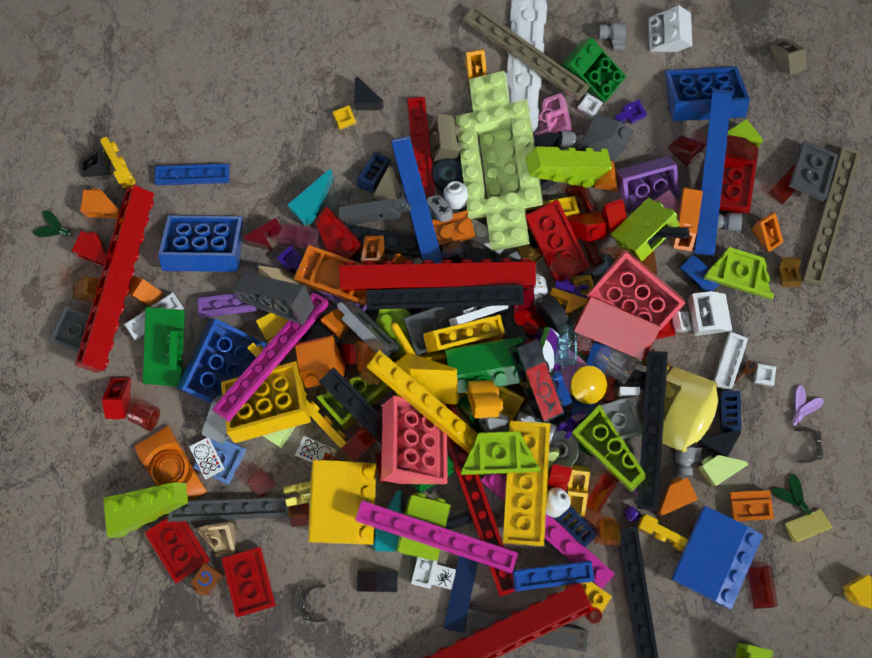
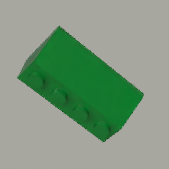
M516 337L445 349L446 365L457 369L458 393L468 391L469 381L493 380L494 385L498 387L521 383L509 348L523 342V338Z

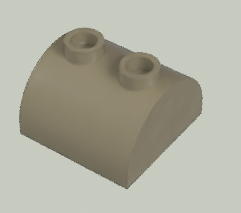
M437 114L428 129L432 163H438L446 158L455 159L462 151V143L457 142L456 137L460 134V126L455 125V120L451 115Z

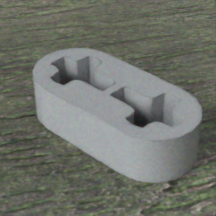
M434 195L427 199L429 211L438 221L446 222L452 219V208L443 197Z

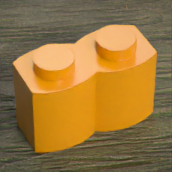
M493 380L469 381L467 393L474 418L499 417V412L503 410V402L498 397V386L494 385Z

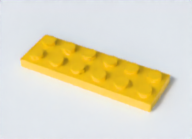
M510 421L509 432L519 431L527 447L540 467V472L507 473L503 543L544 546L550 423Z

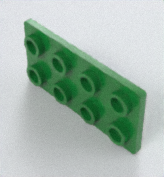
M156 307L146 308L143 384L178 386L183 370L185 310Z

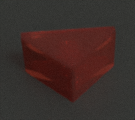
M680 135L667 148L688 167L701 155L706 145L703 142Z

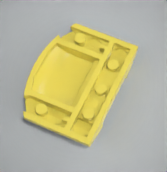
M677 367L672 368L667 375L663 429L664 445L684 453L687 451L686 447L694 442L697 443L704 436L717 410V382Z

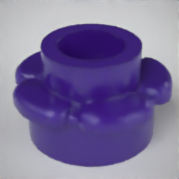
M631 505L623 509L625 512L624 517L633 523L635 520L640 521L639 518L642 513Z

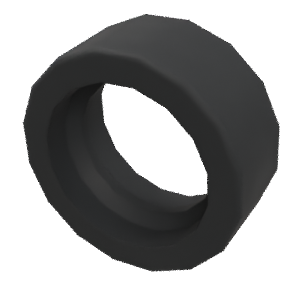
M548 296L537 304V309L542 319L555 332L560 333L570 326L568 315L553 296Z

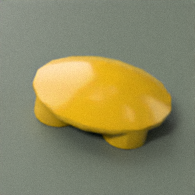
M595 366L577 368L571 380L570 394L582 404L590 405L597 403L606 392L607 381L605 375Z

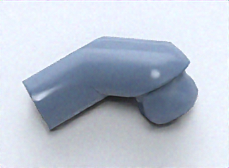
M610 254L604 255L602 257L604 263L591 271L596 279L605 274L613 264L614 258Z

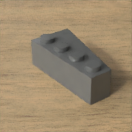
M245 273L233 290L239 301L300 325L304 324L314 308L311 297L308 295L304 285L256 274Z

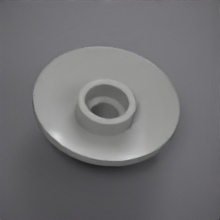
M556 430L549 444V449H559V455L553 464L571 467L579 454L578 442L573 435L565 439L566 432L563 430L558 432Z

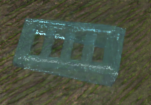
M566 323L561 325L554 364L561 366L577 365V333L573 331L574 326Z

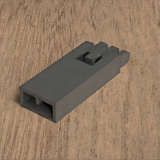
M402 198L339 207V219L349 225L401 218V212L410 211L412 206Z
M352 301L338 303V309L344 314L342 320L373 351L377 353L380 350L387 357H390L400 348Z

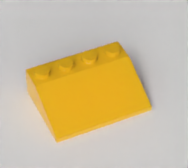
M294 361L277 366L229 422L225 420L226 432L234 443L311 422L297 362ZM239 377L221 382L222 397Z
M312 460L308 542L355 545L373 544L374 527L356 522L355 519L361 501L375 505L376 463Z

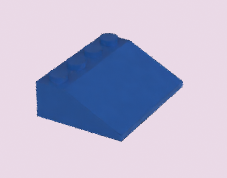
M737 66L665 70L669 110L673 121L709 119L713 89L732 90L729 118L746 117L750 98Z
M168 215L158 253L162 271L238 272L241 257L243 217Z
M216 318L209 319L176 389L212 404L216 397L220 394L222 395L221 382L240 377L256 359L248 347L254 343L256 346L260 344L265 348L266 343Z
M703 506L671 580L719 606L732 610L763 535L745 524L707 506Z

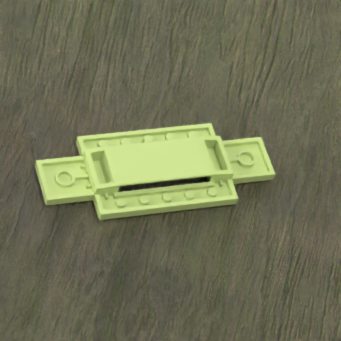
M505 71L469 79L473 112L456 116V124L460 126L458 140L462 143L460 156L463 181L468 190L466 201L468 218L474 220L487 217L492 251L530 244L525 211L526 208L543 205L540 179L529 176L525 156L535 148L528 100L510 103ZM478 134H479V138H480V146H481V154H482V161H483V169H484V177H485V185H486L487 199H486V196H485V189H484V181H483L482 165H481V158H480Z

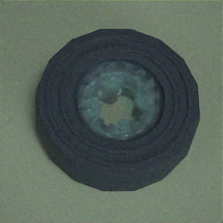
M446 158L440 160L432 171V178L436 187L444 191V188L450 182L458 181L463 183L462 165L454 159ZM446 172H450V174L453 175L451 176V179H447V177H444L446 175Z

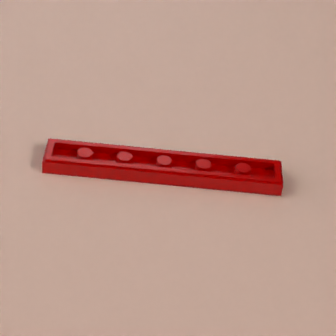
M425 97L407 98L411 144L427 200L435 195V187L432 178L433 168Z

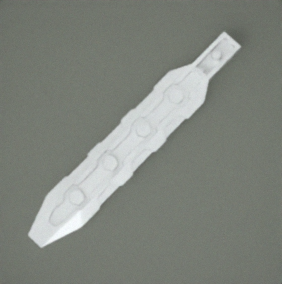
M513 0L511 4V31L541 52H544L543 33L547 14L546 0ZM508 53L506 78L510 103L528 100L532 131L534 133L538 127V95L542 76Z

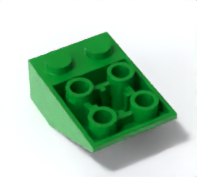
M592 37L580 41L561 64L562 67L589 85L587 91L603 103H606L627 77Z

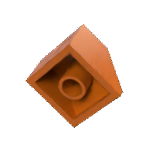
M333 335L295 344L299 373L306 388L321 385L318 381L332 367L344 377L345 364Z

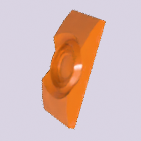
M308 245L294 280L314 290L326 292L345 301H352L355 304L366 306L367 291H341L339 289V265L355 261Z
M166 426L134 446L143 466L150 474L156 486L173 482L186 483L188 501L196 500L208 492L170 426Z

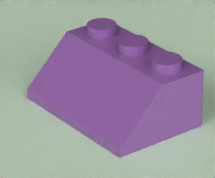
M669 156L615 170L617 187L621 199L624 201L626 212L636 210L648 197L654 201L668 190L671 191L675 198H680L677 164Z

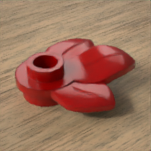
M534 305L513 315L515 323L523 325L525 332L532 336L537 334L538 326L546 327L545 321L536 312Z

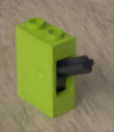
M648 197L611 233V236L619 247L624 250L627 249L642 262L666 238H688L690 230L688 227H678L680 224L676 218L677 214L671 208L666 209L658 200L653 201Z
M415 493L408 497L404 514L406 516L448 530L471 523V517L468 512L448 517L450 504H446L444 499H426L427 495ZM399 536L395 552L430 561H438L440 549Z

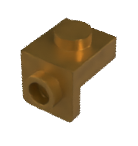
M800 257L781 258L777 269L781 287H801Z

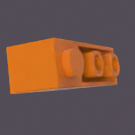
M683 188L676 218L680 224L678 227H688L690 235L688 238H670L674 249L692 251L698 229L702 190Z

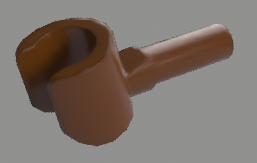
M751 360L742 366V371L736 377L734 384H737L744 376L751 374L757 369V366L753 369L748 367Z

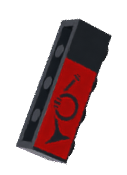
M527 339L510 347L509 351L535 421L545 423L564 414L563 402L558 397L556 383L549 372L550 366L544 358L543 347L538 339Z

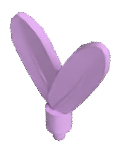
M798 386L795 391L796 414L793 417L792 425L796 426L797 423H800L803 416L819 409L823 405L824 400L816 398L806 403V391L803 386Z

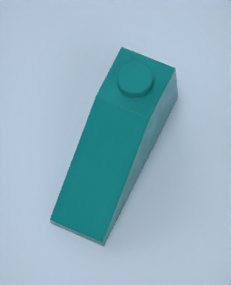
M331 169L326 171L288 204L290 212L304 227L307 224L313 223L321 210L334 179Z
M402 491L396 492L388 510L401 514ZM376 529L371 547H375L376 552H395L399 536Z

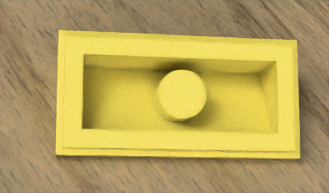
M821 509L784 524L792 543L833 528Z

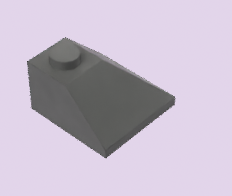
M594 115L579 147L584 151L585 148H593L595 152H600L601 149H608L610 160L614 161L627 147L634 131L620 121Z

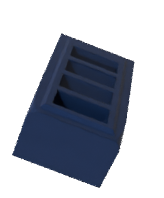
M374 152L358 176L357 186L373 193L389 166L391 159ZM377 161V162H379V163H381V164H383V165L381 166V165H378V164H376V163H374V162Z
M740 391L719 392L718 405L721 432H731L739 429L741 431ZM725 398H733V401H725ZM726 406H734V409H726ZM726 414H735V417H726ZM735 421L736 425H726V422Z
M569 506L561 516L554 518L584 547L598 535L597 527L572 506ZM570 512L572 515L565 521L563 518ZM576 518L577 521L571 526L570 523ZM582 524L583 527L577 531L576 529Z

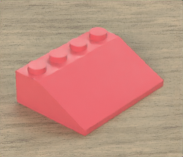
M627 249L613 262L587 295V297L591 295L659 324L661 329L685 304V300L681 295Z
M393 396L383 404L381 480L398 484H447V435L404 398Z

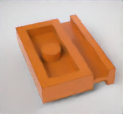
M468 210L453 214L452 219L446 222H440L437 219L432 220L439 248L459 239L460 241H465L476 236L471 219L468 218Z
M771 490L730 492L732 519L736 521L773 520Z

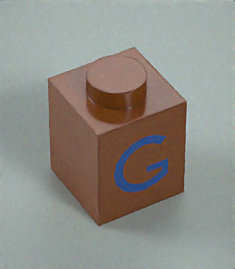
M204 563L190 584L194 586L193 591L200 596L204 594L211 595L224 574L209 563Z

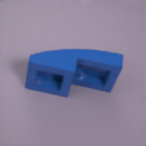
M690 255L679 266V269L688 280L694 281L702 292H713L719 285L703 279L709 268L694 255Z

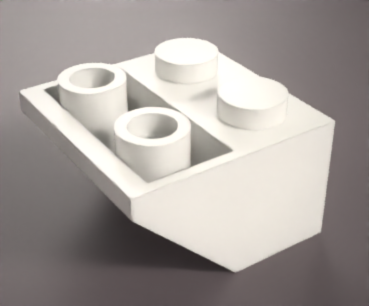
M678 5L648 18L649 50L651 52H678L692 46L691 13Z
M712 291L693 293L687 299L694 336L732 331L726 294Z

